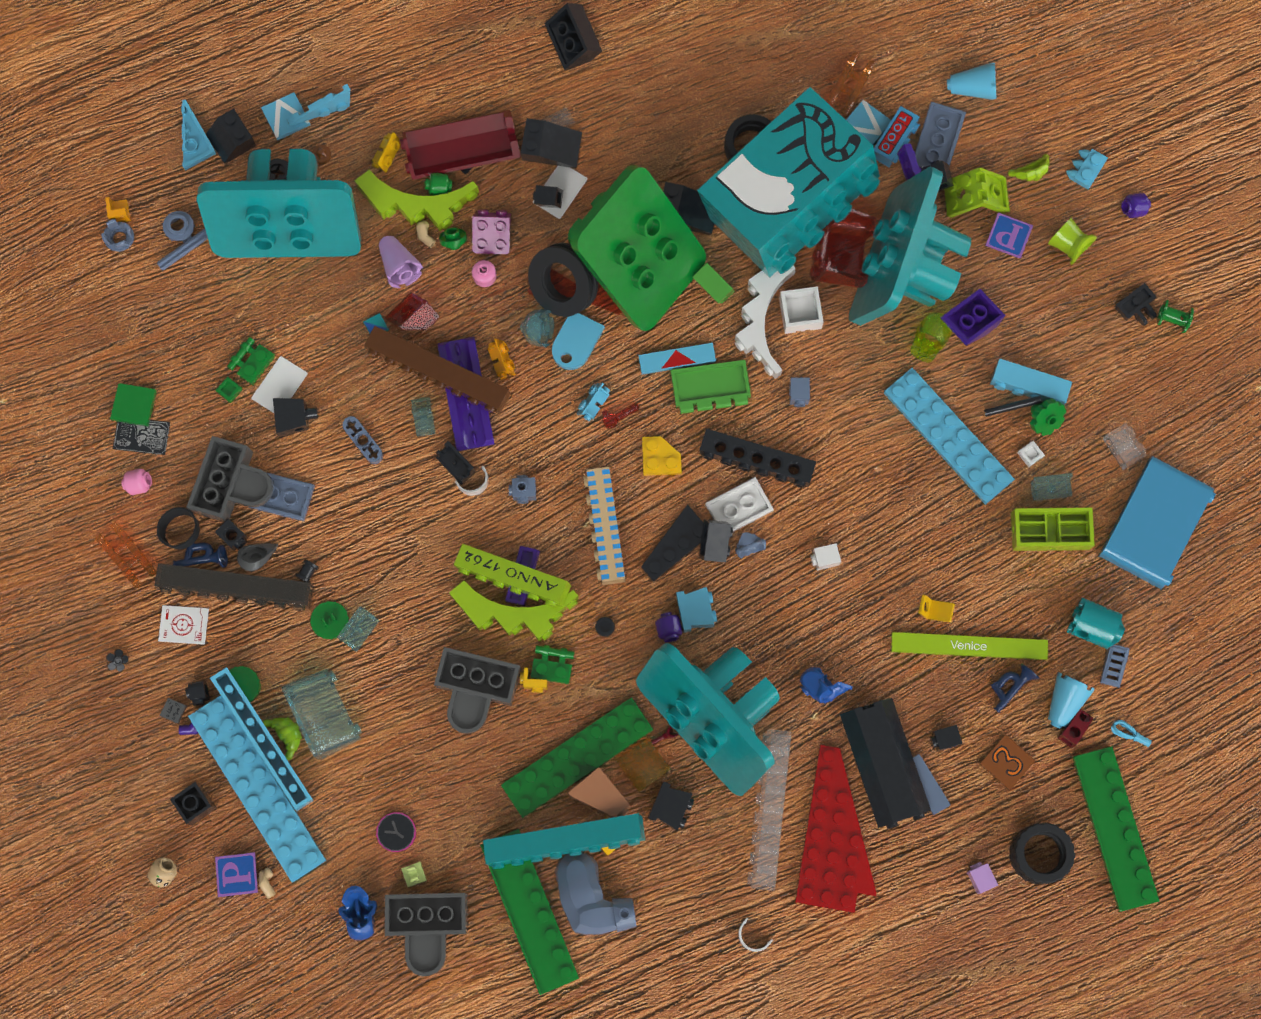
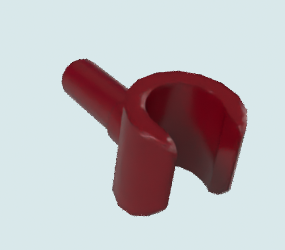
M669 727L664 734L651 740L654 745L667 738L673 739L678 736V733L674 736L670 735L669 730L673 728Z

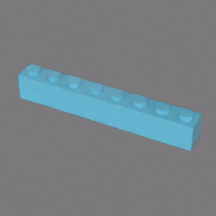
M226 667L210 677L294 809L299 811L314 801L228 668Z

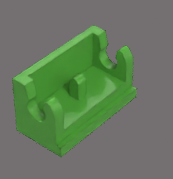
M708 263L693 276V279L718 304H723L735 293L734 289Z

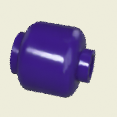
M1144 193L1129 194L1121 204L1123 213L1129 218L1143 217L1147 215L1151 207V201Z
M671 612L661 614L660 618L655 622L658 637L664 640V642L676 641L683 633L679 616L672 615Z

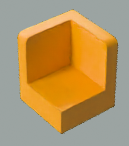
M105 197L109 220L116 219L117 222L131 221L129 204L126 199L112 202L110 197Z

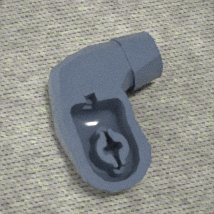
M581 852L582 854L577 856L566 854L558 861L555 874L560 903L574 933L603 935L616 930L618 933L637 927L632 898H612V901L604 900L603 891L599 884L598 864L594 857Z

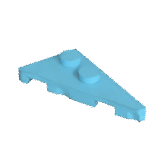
M348 84L342 86L344 91L338 94L330 93L324 98L308 105L309 110L302 114L296 112L287 118L289 126L320 116L326 117L335 111L346 110L350 107V88Z
M184 99L181 106V113L183 115L182 166L187 170L212 157L216 152L186 99Z

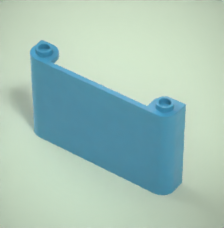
M1151 456L1106 540L1099 557L1159 589H1162L1165 585L1169 586L1174 577L1171 574L1207 504H1211L1215 498L1214 488Z

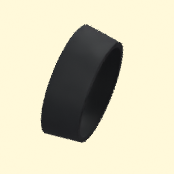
M176 507L166 511L157 524L159 540L164 545L177 550L190 547L195 543L200 533L198 520L189 509L183 507ZM181 515L192 517L195 521V528L191 537L182 544L170 545L166 539L168 524L174 518Z

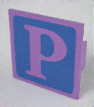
M998 212L985 246L1021 259L1033 225Z
M255 852L215 857L218 897L258 893Z

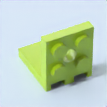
M979 167L953 177L954 186L944 189L948 217L952 218L979 207H985L1002 214L1010 212L1006 177ZM962 190H965V194L961 198L960 194Z

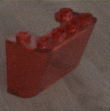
M851 209L845 219L838 223L832 220L822 229L824 235L816 244L812 254L813 266L809 272L811 280L862 288L867 284L868 275L863 273L861 268L865 241L874 233L876 217Z

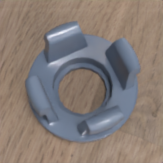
M175 211L167 215L163 222V231L171 241H183L185 243L192 238L191 234L195 224L189 214L183 211ZM182 219L184 227L179 231L173 230L171 224Z
M116 219L106 222L107 228L101 234L105 245L110 250L116 252L128 249L134 241L132 228L127 223L117 222ZM117 232H123L126 234V240L114 243L113 236Z

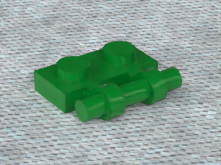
M249 337L246 342H242L241 348L236 355H232L226 367L231 371L236 366L240 367L237 375L253 386L275 358V354L261 344L256 349H253L251 346L255 340ZM249 353L250 357L245 363L242 362L241 359L244 355Z
M536 645L535 653L542 654V660L534 658L531 679H542L569 685L572 665L565 664L566 658L574 659L575 652L568 651L567 648L556 649L550 648L549 645ZM549 655L560 657L559 662L548 661Z

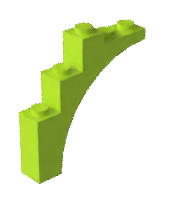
M370 170L354 180L359 191L383 220L387 217H392L396 210H399L412 226L414 223L421 222L425 215H427L439 231L450 227L454 221L453 212L456 213L461 210L466 202L473 201L479 194L478 186L474 181L446 194L418 196L391 188L379 180Z
M465 581L449 592L450 596L479 631L488 629L493 624L494 619L509 636L518 634L525 624L538 641L542 639L545 641L553 634L554 627L550 622L558 621L563 616L562 612L567 608L569 610L574 608L578 604L577 600L579 599L576 592L572 590L568 593L563 607L556 605L555 608L547 604L535 607H512L501 605L483 597Z

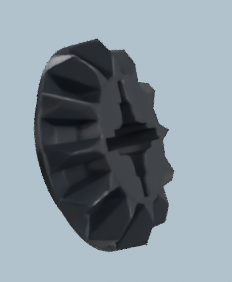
M273 159L270 161V180H287V161L283 159ZM280 168V172L282 173V175H279L276 179V176L273 173H276Z

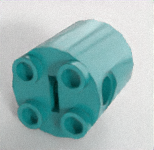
M1082 597L1078 607L1076 606L1072 614L1073 621L1070 622L1066 632L1108 649L1118 643L1124 634L1123 614Z

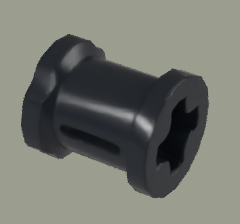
M304 559L302 568L294 576L310 584L312 575L319 567Z

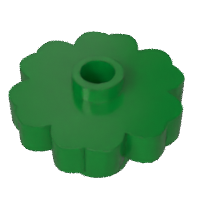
M1053 398L1033 405L1031 407L1033 419L1030 421L1032 430L1037 434L1040 433L1042 436L1052 434L1054 429H1059L1065 420L1063 417L1066 414L1065 405Z

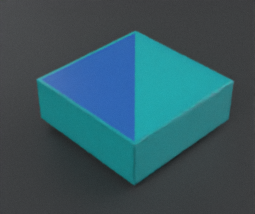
M380 313L363 321L369 334L374 326L387 332L389 331Z

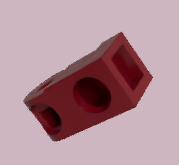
M1080 709L1057 739L1072 749L1078 744L1088 729L1093 717Z

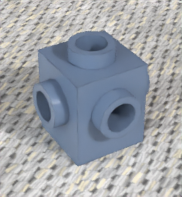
M519 475L516 478H512V484H509V496H513V501H517L518 504H526L529 501L537 500L535 477L528 478L527 475Z

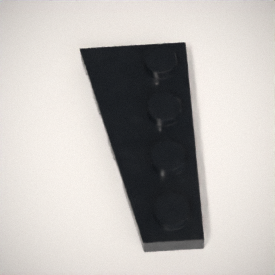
M688 504L641 566V569L653 583L701 544L703 521Z

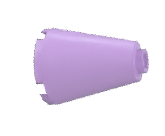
M385 236L380 240L378 246L389 284L394 288H401L400 285L402 284L408 286L415 282L422 274L421 268L423 269L421 263L394 236Z

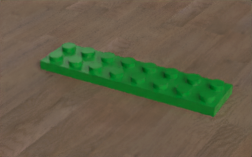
M631 697L501 784L521 817L524 818L652 732L653 728Z

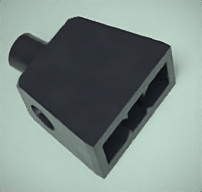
M273 398L276 434L279 438L309 429L308 420L319 418L317 407L307 408L304 399Z

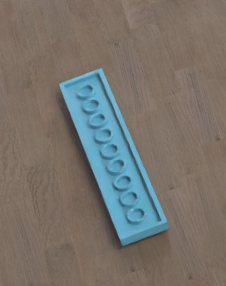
M220 695L189 715L188 717L291 882L294 883L326 862L327 860L222 696Z

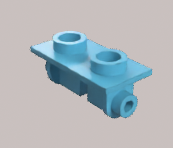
M604 383L592 385L588 391L589 396L587 399H584L579 404L577 415H585L583 418L589 422L591 419H594L600 410L595 403L603 405L610 395V390L604 386L602 388Z

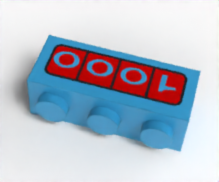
M900 106L874 147L878 162L889 168L892 163L896 164L898 162L897 153L904 144H909L911 133L915 134L920 126L918 124L920 116Z

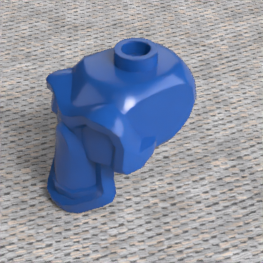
M818 667L806 669L800 677L802 684L800 688L805 695H810L814 700L824 704L832 702L837 696L849 689L852 690L853 686L842 682H837L833 685L827 679L828 676L824 675Z
M351 886L345 891L341 900L344 906L338 909L339 915L346 921L347 931L352 940L368 939L373 936L375 931L374 914L377 909V901L368 900V894L359 886Z

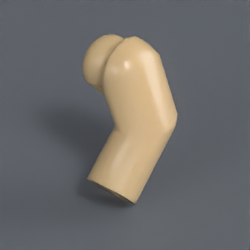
M268 867L259 872V886L267 899L276 894L269 883V878L273 876V872Z

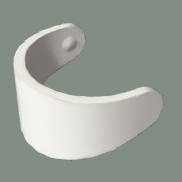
M483 465L481 467L486 477L484 483L478 489H463L455 480L457 487L462 493L475 496L481 494L487 488L489 478Z
M746 918L741 924L738 931V937L741 945L752 952H758L766 949L773 941L772 938L770 939V941L767 942V944L760 949H752L743 942L741 931L742 927L744 926V924H746L748 918Z

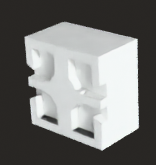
M818 286L780 291L779 302L785 334L822 329L824 322Z

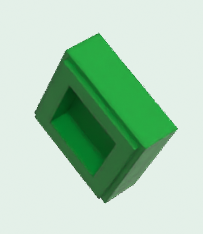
M227 376L215 391L229 403H232L243 389Z

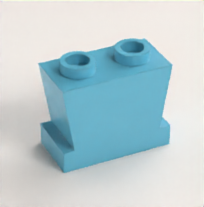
M707 587L688 594H684V591L676 592L683 633L691 632V628L714 627V622H717L716 611L711 610L710 603H713V596L711 591L708 592Z

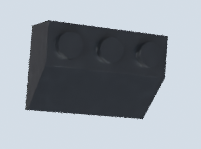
M567 3L544 23L564 70L567 71L591 62L602 52L582 4Z

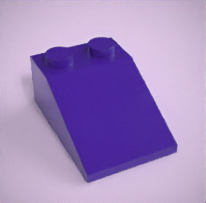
M978 289L944 314L941 320L967 346L997 328L1006 315L981 289Z

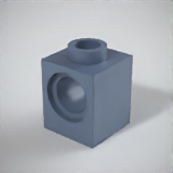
M790 378L789 405L805 407L810 401V378Z

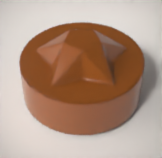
M318 145L313 149L312 153L316 156L318 164H326L331 160L332 154L326 145Z

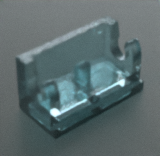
M359 606L337 638L357 652L379 623V620Z

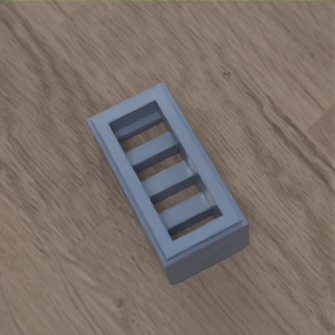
M1114 644L1107 649L1100 680L1101 684L1120 688L1129 655V648ZM1113 651L1122 653V656L1113 655ZM1111 659L1120 661V665L1112 663ZM1109 667H1111V668H1115V669H1119V670H1118V672H1114V671H1110V670H1108V669H1109ZM1107 675L1117 677V680L1109 679L1106 677Z

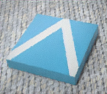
M294 92L261 107L277 141L310 126L309 120L289 126L287 118L294 113H305Z
M864 100L860 102L846 119L872 145L882 136L891 122V119Z

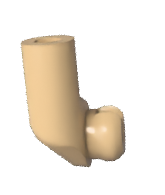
M421 221L416 226L417 238L432 248L436 240L428 235L429 223Z

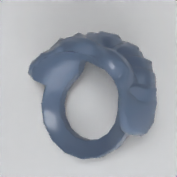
M744 532L739 539L735 552L742 559L751 553L765 550L766 540L757 537L755 534Z

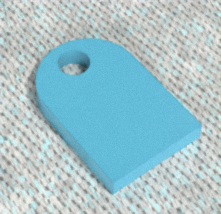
M580 313L567 317L552 345V355L556 364L566 370H575L582 367L590 357L605 326ZM563 355H570L572 360L569 363H563L561 358Z

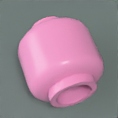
M486 260L475 263L472 267L474 282L480 287L491 286L497 277L495 266Z
M144 469L127 471L121 481L122 488L130 495L146 493L152 485L151 475Z

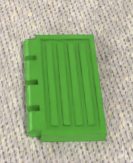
M745 360L671 370L676 408H680L681 414L694 412V405H697V411L713 410L712 403L716 404V409L731 407V400H734L735 406L748 405V398H751Z

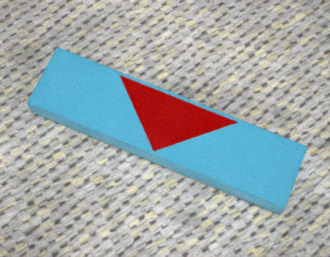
M713 343L638 355L642 375L716 362Z

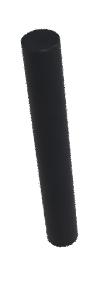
M1036 396L984 409L985 416L988 417L1040 404L1042 399L1041 396Z

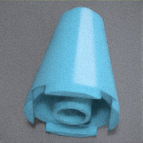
M988 63L950 75V79H947V90H951V94L989 100L996 99L995 63Z
M1060 672L1056 676L1048 719L1051 720L1050 725L1059 729L1062 726L1067 727L1095 690L1093 687H1090L1088 690L1086 684L1067 675L1062 678V673Z

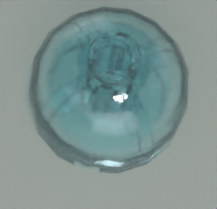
M537 309L531 311L526 315L524 321L521 322L520 330L523 332L526 341L531 345L537 347H548L550 345L547 342L548 339L553 338L554 319L549 316L550 310Z

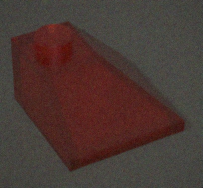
M410 292L384 318L402 330H427L435 324L440 316L426 300Z

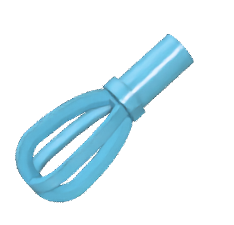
M1123 720L1113 722L1111 730L1114 734L1137 741L1146 747L1151 745L1152 740L1136 732L1127 722ZM1116 725H1121L1122 727L1130 731L1133 735H1129L1118 730L1116 728Z

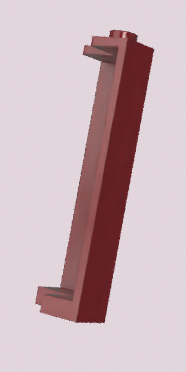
M510 110L402 132L403 139H400L401 148L406 150L407 154L406 172L411 174L412 180L429 177L431 173H448L521 157Z

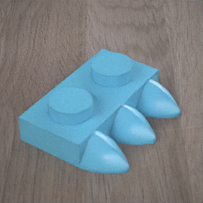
M1091 149V151L1079 150V155L1083 160L1072 161L1077 170L1066 171L1072 181L1088 190L1108 157L1094 149Z

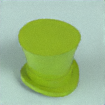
M1071 217L1051 238L1048 244L1066 253L1071 258L1070 264L1073 265L1079 256L1093 244L1097 237L1093 234H1084Z

